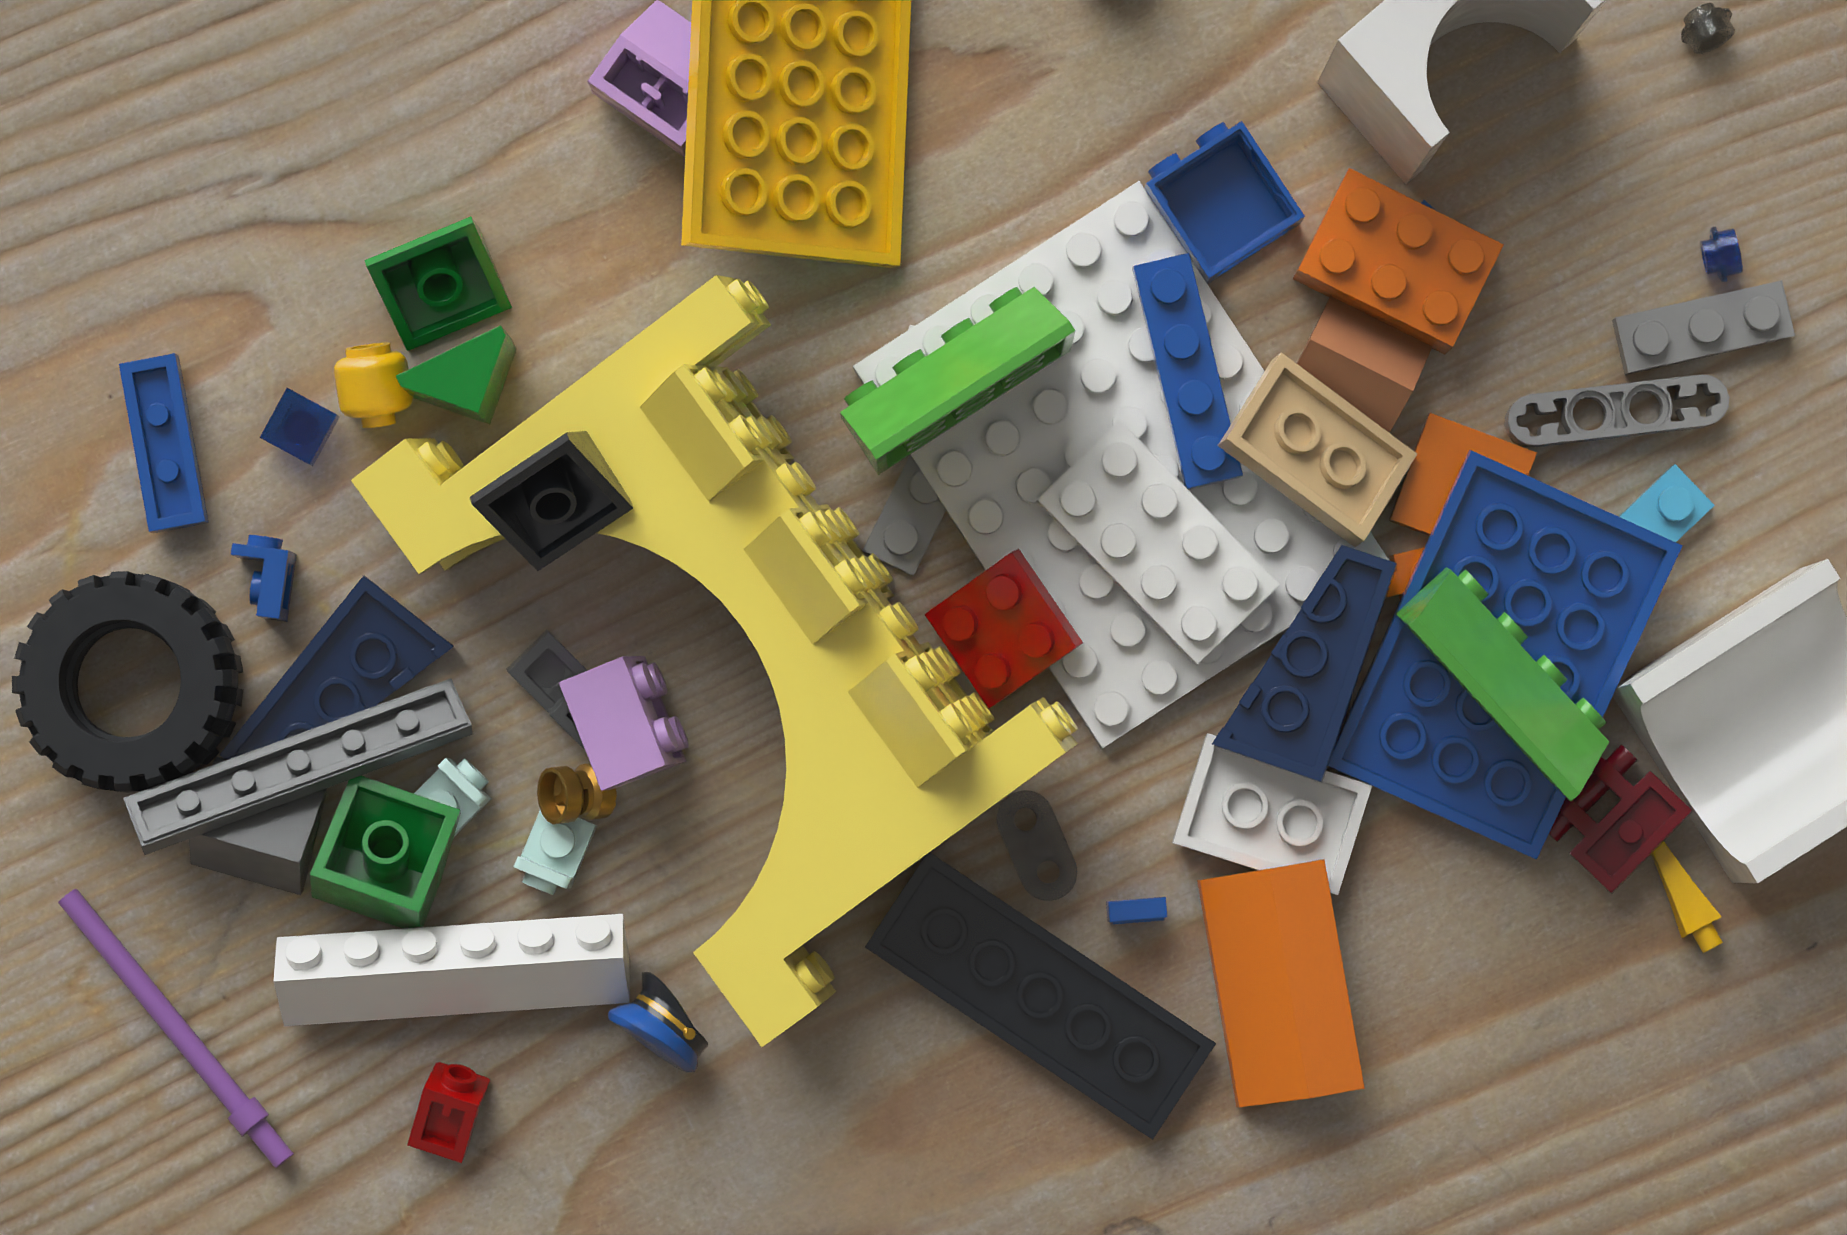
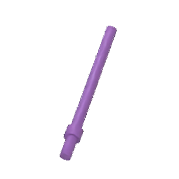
M74 889L58 902L59 905L231 1113L228 1117L230 1123L242 1137L248 1134L275 1168L282 1165L294 1153L267 1122L266 1118L269 1114L255 1097L249 1100L81 893Z

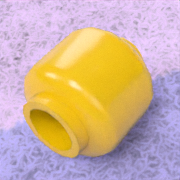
M389 342L346 348V357L340 359L334 365V377L340 411L347 417L361 418L362 428H375L395 424V413L407 409L413 400V396L400 386L396 375L409 370L406 357L400 352L391 351Z

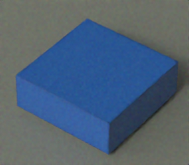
M1166 897L1106 901L1107 921L1113 925L1164 921L1165 917H1167Z

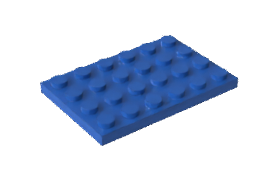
M1469 450L1395 613L1446 567L1451 569L1457 576L1466 569L1489 594L1481 603L1497 619L1506 612L1528 636L1521 644L1526 652L1535 661L1545 655L1566 677L1567 681L1560 688L1572 702L1576 704L1584 697L1603 717L1683 545ZM1394 613L1340 730L1328 766L1537 860L1566 797L1539 771Z

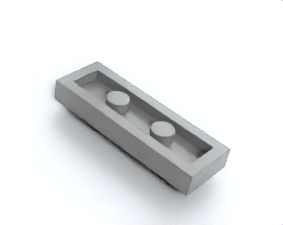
M1782 280L1615 317L1612 320L1625 375L1777 342L1795 336Z

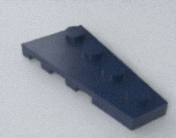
M1341 545L1301 606V610L1286 633L1282 635L1271 652L1269 659L1254 682L1250 684L1237 708L1212 742V745L1322 783L1394 577L1397 563Z
M363 575L221 752L220 756L229 760L374 707L452 649L454 645Z

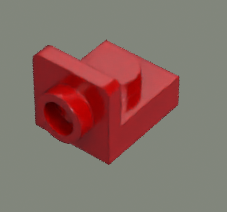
M436 1062L423 1088L407 1146L462 1163L467 1153L478 1112L488 1090L490 1079L476 1074L471 1068L464 1065H448Z

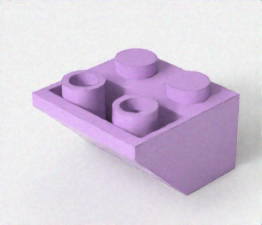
M656 0L620 34L587 82L594 95L685 157L691 22L661 1Z
M622 656L559 682L601 791L620 787L686 762L682 752L683 749L688 748L686 734L676 716L669 718L661 696L667 694L664 678L656 663L648 665L645 656Z

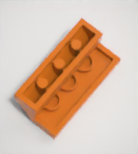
M1325 859L1197 880L1236 1107L1303 1100L1365 1089Z

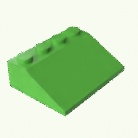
M1015 287L989 304L993 313L974 325L970 318H967L942 334L941 338L945 344L934 352L925 356L923 351L919 349L899 361L892 367L896 376L877 388L874 381L871 380L847 395L844 400L849 407L840 412L841 419L877 474L880 475L1070 352L1076 332L1070 321L1035 287L1023 294L1018 287Z
M1446 567L1395 614L1539 771L1566 798L1572 801L1582 791L1609 744L1607 738L1599 731L1607 722L1584 697L1576 704L1572 702L1560 688L1567 681L1566 677L1545 655L1535 661L1526 652L1521 644L1528 636L1506 612L1497 619L1481 603L1489 594L1466 569L1457 576L1451 569Z

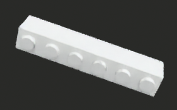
M623 914L277 937L274 985L284 1026L630 1003L629 952Z

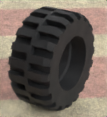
M129 571L111 572L109 576L99 577L92 575L78 580V587L70 591L62 589L51 597L49 601L52 606L44 614L36 612L27 625L32 630V633L26 644L19 642L14 659L21 660L19 676H12V693L19 694L21 708L16 709L15 712L20 726L28 727L33 736L29 743L39 755L47 756L53 762L52 768L65 777L75 778L81 781L82 785L92 788L127 793L141 792L193 773V770L201 764L208 765L219 753L216 747L223 737H230L236 725V722L232 721L236 705L242 706L244 689L238 688V674L243 673L241 656L234 653L231 642L235 639L228 626L219 621L215 615L216 610L205 600L192 594L189 589L160 577L146 573L143 575ZM121 629H140L156 635L173 651L180 668V692L173 711L158 728L135 737L115 736L94 725L83 711L78 694L79 671L86 654L104 635Z

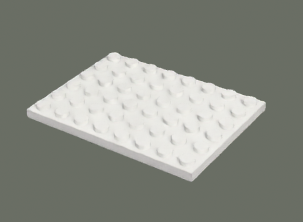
M1140 181L853 366L863 384L873 380L878 388L896 376L892 367L899 361L919 349L923 351L925 356L934 352L945 344L941 338L942 334L967 318H970L974 325L993 313L989 304L1015 287H1018L1022 294L1035 287L1070 321L1076 330L1070 352L912 453L911 457L932 486L984 570H987L1006 555L1019 548L1082 640V645L1050 666L1049 669L1101 749L1287 629L1301 610V606L1341 545L1389 560L1371 532L1364 542L1356 547L1352 546L1242 463H1240L1243 473L1241 478L1190 489L1189 491L1280 584L1196 666L1037 502V499L1119 420L1184 485L1132 268L1135 265L1187 252ZM1192 262L1230 423L1232 424L1265 371Z

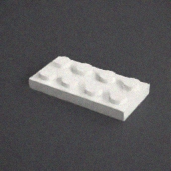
M1121 420L1115 423L1037 499V502L1196 666L1280 585Z

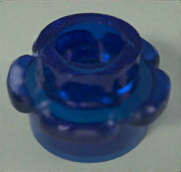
M1716 226L1710 228V239L1700 241L1706 274L1717 273L1721 282H1727V276L1743 273L1737 235L1734 228L1717 231Z

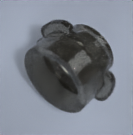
M1706 3L1696 7L1684 17L1685 26L1681 30L1682 42L1689 43L1696 54H1704L1720 47L1735 33V29L1730 22L1732 17L1731 10L1729 8H1716L1713 3Z

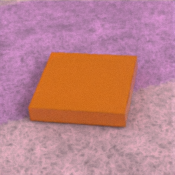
M1429 413L1414 450L1417 456L1406 472L1389 521L1430 536L1469 450L1529 476L1537 452Z

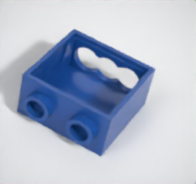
M1242 121L1230 129L1222 122L1196 140L1200 148L1181 160L1178 154L1174 153L1156 164L1148 171L1152 179L1146 183L1144 188L1185 251L1190 254L1192 262L1207 284L1213 282L1299 226L1305 217Z

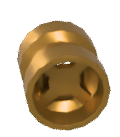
M590 763L581 764L575 770L568 766L550 767L541 773L537 787L538 804L542 815L551 824L574 822L579 816L585 820L608 818L613 813L616 805V788L601 791Z

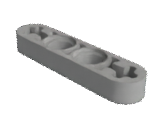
M1692 375L1536 393L1519 398L1509 407L1505 415L1504 426L1507 435L1514 443L1530 448L1700 429L1715 424L1725 415L1729 407V394L1725 385L1711 375ZM1696 386L1703 387L1705 395L1715 397L1716 405L1707 409L1706 417L1700 416L1698 408L1688 407L1675 411L1679 421H1671L1673 403L1667 388L1676 389L1674 400L1687 399L1695 395L1697 391ZM1648 392L1656 397L1660 404V414L1656 421L1650 424H1642L1631 416L1629 405L1635 394ZM1592 399L1600 404L1604 412V419L1599 428L1592 431L1584 430L1575 423L1573 408L1579 400ZM1554 401L1563 402L1561 421L1567 434H1557L1559 422L1542 425L1538 428L1536 437L1530 436L1527 427H1518L1517 418L1526 413V406H1533L1535 414L1541 416L1557 412Z

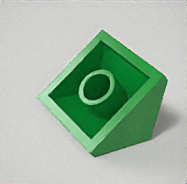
M471 216L364 260L407 351L512 308L481 230Z
M500 325L396 375L400 386L413 396L414 399L491 424L517 349L511 337Z

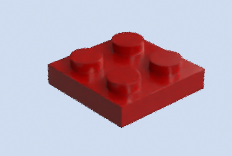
M1019 548L1006 555L924 614L988 709L1083 644Z

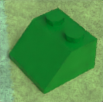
M362 775L348 780L310 872L312 898L402 929L423 927L442 880L461 810Z

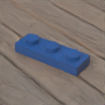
M173 353L120 363V374L149 532L158 533L209 523L179 356Z

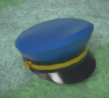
M642 972V991L632 1003L619 1005L608 1012V1020L619 1026L658 1057L684 1072L696 1071L698 1058L708 1047V1042L693 1026L673 993L654 974Z

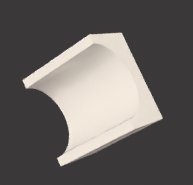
M1384 0L1338 39L1317 83L1400 179L1407 184L1423 171L1450 133L1439 118L1428 89L1427 58L1429 47L1432 43L1443 35L1463 26L1483 22H1499L1529 30L1542 37L1561 53L1579 37L1607 0Z
M1828 559L1802 567L1621 681L1613 695V698L1674 793L1692 810V813L1689 815L1732 883H1759L1847 827V617L1842 608L1837 590V583L1841 578Z

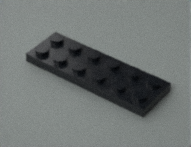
M932 853L925 855L865 946L866 949L1152 1140L1216 1045L1214 1041Z

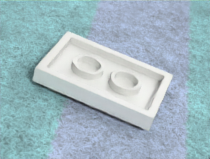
M1207 733L1172 843L1255 870L1325 859L1330 893L1338 895L1372 785L1326 771L1321 783L1214 746L1212 742L1216 736Z

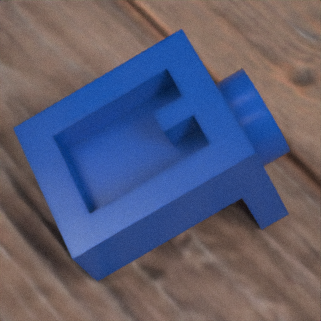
M248 535L247 545L232 543V556L240 559L263 561L262 571H254L250 586V604L258 605L256 616L269 620L288 622L297 554L289 550H283V539Z

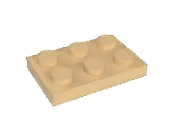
M1282 352L1272 359L1218 444L1221 449L1354 547L1365 541L1417 456L1416 452Z

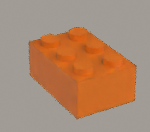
M1349 168L1293 280L1327 297L1332 296L1432 346V349L1445 355L1453 348L1504 244Z

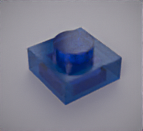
M286 388L260 438L299 460L314 466L340 416Z

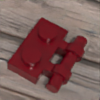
M1622 744L1606 760L1602 757L1599 759L1582 791L1572 801L1565 798L1549 832V835L1558 842L1572 827L1576 828L1584 838L1569 852L1570 855L1611 894L1692 813V810L1651 771L1635 786L1631 785L1623 775L1637 761V758ZM1610 790L1620 801L1597 824L1586 812Z

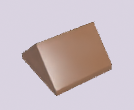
M1330 296L1296 364L1390 433L1414 391L1432 346Z

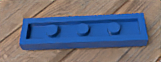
M1185 253L1133 266L1132 270L1185 487L1190 490L1241 478L1243 473L1240 462L1218 446L1231 423L1190 254Z

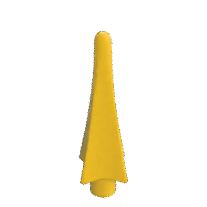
M1663 842L1651 856L1669 899L1681 938L1692 933L1702 953H1705L1723 943L1712 923L1722 916L1697 887L1666 843Z

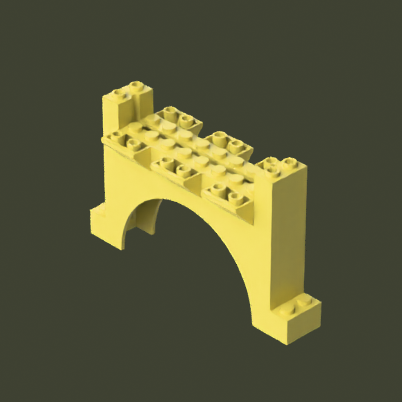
M715 275L466 466H463L459 456L445 441H441L438 444L435 438H408L389 450L351 481L418 574L424 573L437 563H440L446 571L471 554L496 542L505 540L471 504L470 496L566 432L587 431L633 505L632 510L597 533L641 546L673 562L696 578L715 595L741 625L757 650L767 671L780 710L786 754L784 801L777 833L768 858L754 886L726 923L693 953L757 1042L763 1047L820 1006L836 992L830 984L835 977L826 961L815 951L809 955L803 945L1076 746L1078 743L1071 734L1078 729L1070 715L1059 702L1049 705L1043 697L993 731L989 726V723L994 720L993 714L977 693L973 692L968 696L959 685L955 677L961 672L949 653L942 646L934 650L929 642L919 644L913 635L919 630L913 617L900 602L892 606L888 601L894 597V594L887 586L893 581L887 568L874 553L868 557L864 555L853 540L859 535V531L840 507L833 511L828 504L818 505L813 499L811 493L816 490V486L799 463L788 464L794 459L786 448L792 443L790 436L773 415L766 419L753 403V400L758 397V393L748 378L739 369L732 372L728 367L718 366L771 326V324L763 314L769 306L762 294L749 280L743 283L738 278Z

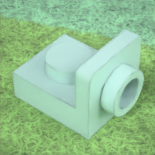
M445 758L438 765L439 769L414 793L461 810L454 837L492 799L482 790L489 781L465 758L458 765L452 759Z
M540 810L521 856L517 857L514 868L526 872L522 883L554 895L557 886L571 889L597 825L579 817L574 822L551 824L545 819Z

